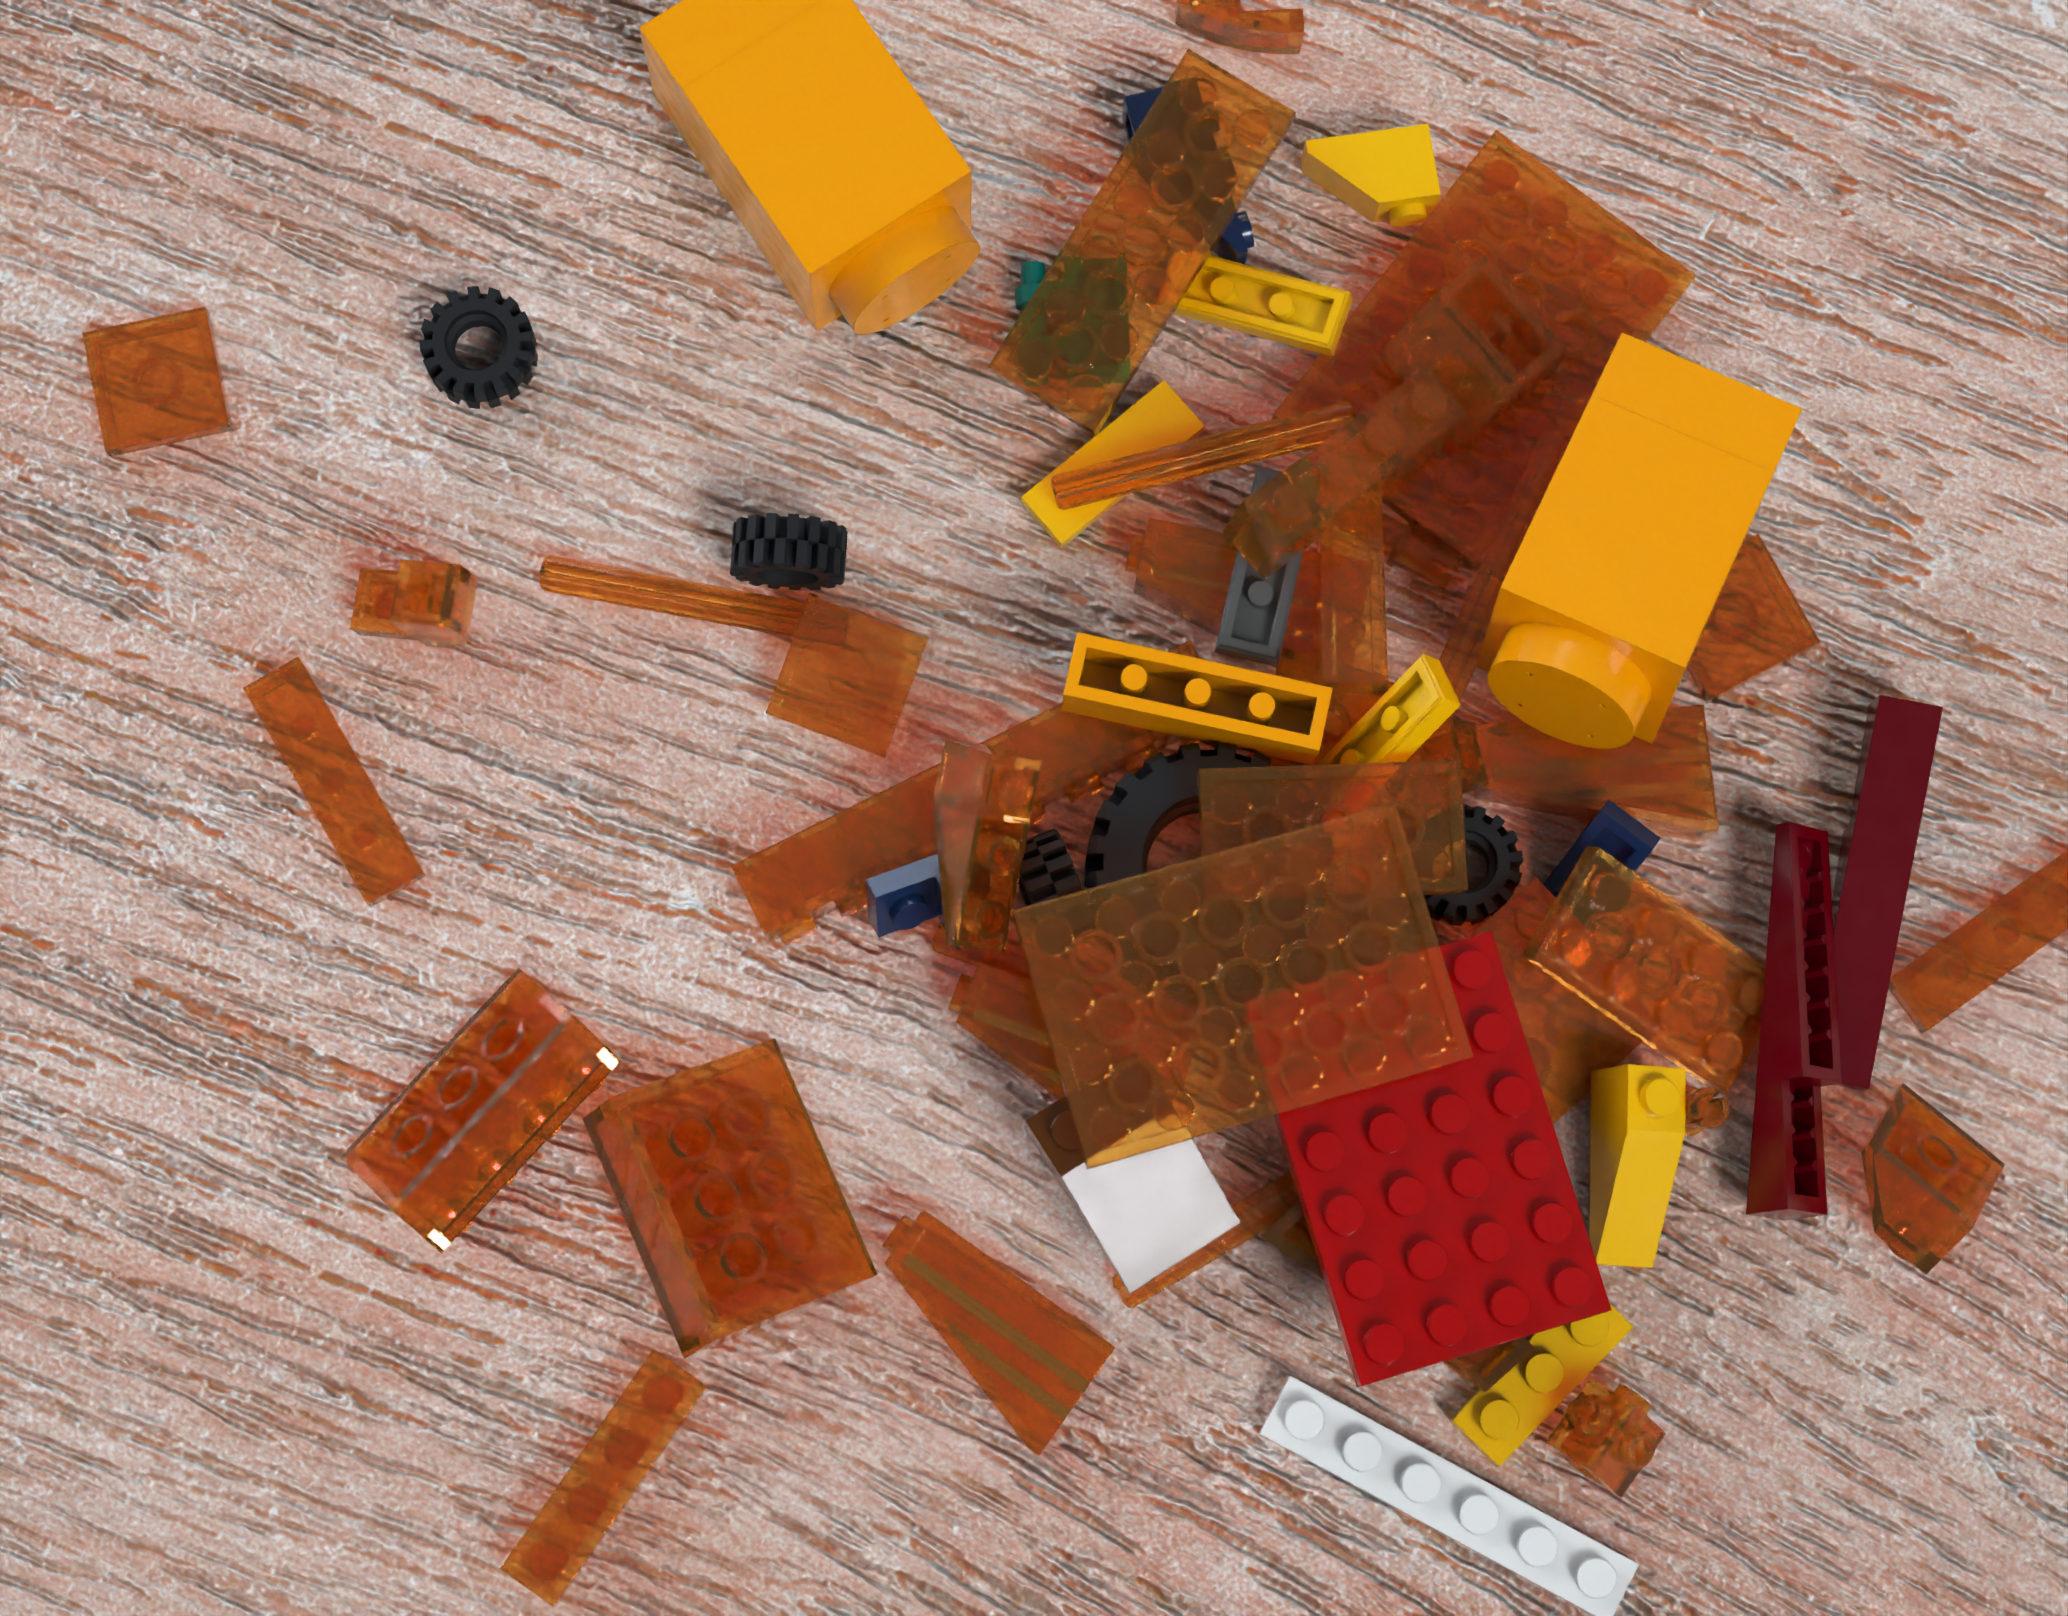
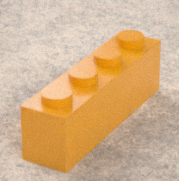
M1077 632L1061 710L1212 744L1219 742L1237 745L1236 749L1253 753L1256 751L1267 756L1313 765L1320 751L1333 688Z

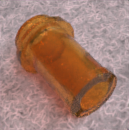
M1686 1085L1685 1137L1696 1135L1703 1131L1704 1128H1716L1725 1122L1730 1109L1726 1096L1713 1098L1721 1090L1712 1086L1697 1089L1696 1087Z

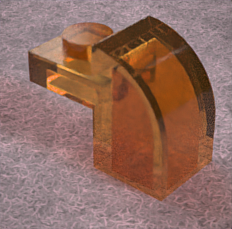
M400 559L398 571L361 568L350 629L364 636L418 640L427 647L450 648L464 646L468 643L478 578L460 564Z

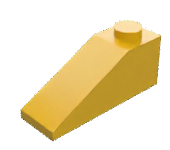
M1625 1064L1591 1071L1589 1240L1597 1265L1653 1268L1685 1137L1686 1068Z

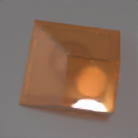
M1904 1083L1893 1094L1861 1151L1874 1233L1887 1243L1895 1255L1903 1260L1910 1261L1927 1274L1974 1227L2005 1165Z

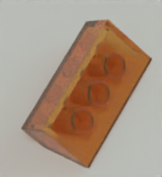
M517 968L340 1158L395 1214L442 1253L456 1237L462 1235L469 1228L473 1219L493 1197L513 1181L517 1172L546 1141L557 1134L562 1123L589 1094L596 1091L604 1083L607 1075L621 1060L577 1017L520 968Z

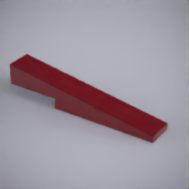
M1879 695L1868 705L1849 827L1843 831L1832 896L1842 1083L1835 1085L1863 1091L1868 1090L1870 1086L1943 709L1940 706Z
M1786 822L1776 825L1746 1215L1792 1220L1827 1215L1821 1087L1841 1084L1842 1077L1828 832Z

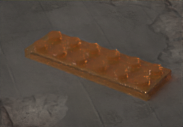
M1188 48L988 365L989 371L1097 436L1296 119V112Z

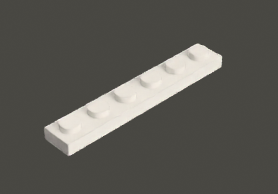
M1288 1376L1258 1435L1592 1616H1614L1639 1566L1638 1563L1292 1376Z

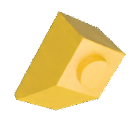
M1429 124L1305 141L1300 161L1302 173L1372 223L1390 221L1391 226L1407 227L1425 221L1427 215H1434L1441 193Z

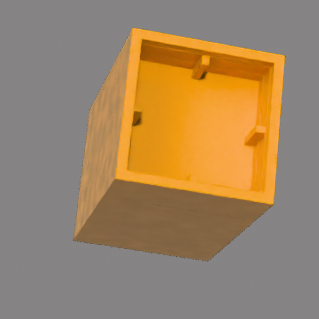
M682 0L639 27L654 96L816 331L841 315L845 317L854 332L859 335L871 334L888 328L935 300L950 288L974 263L980 252V245L971 233L972 171L852 0Z
M1622 332L1500 587L1476 664L1477 668L1488 672L1487 682L1496 699L1523 722L1547 735L1568 743L1590 748L1611 749L1626 745L1635 736L1652 744L1802 412V408Z

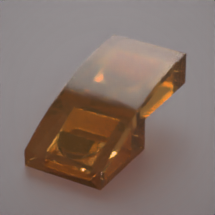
M1176 0L1175 25L1196 36L1217 44L1251 52L1300 54L1304 36L1303 9L1241 11L1240 0Z

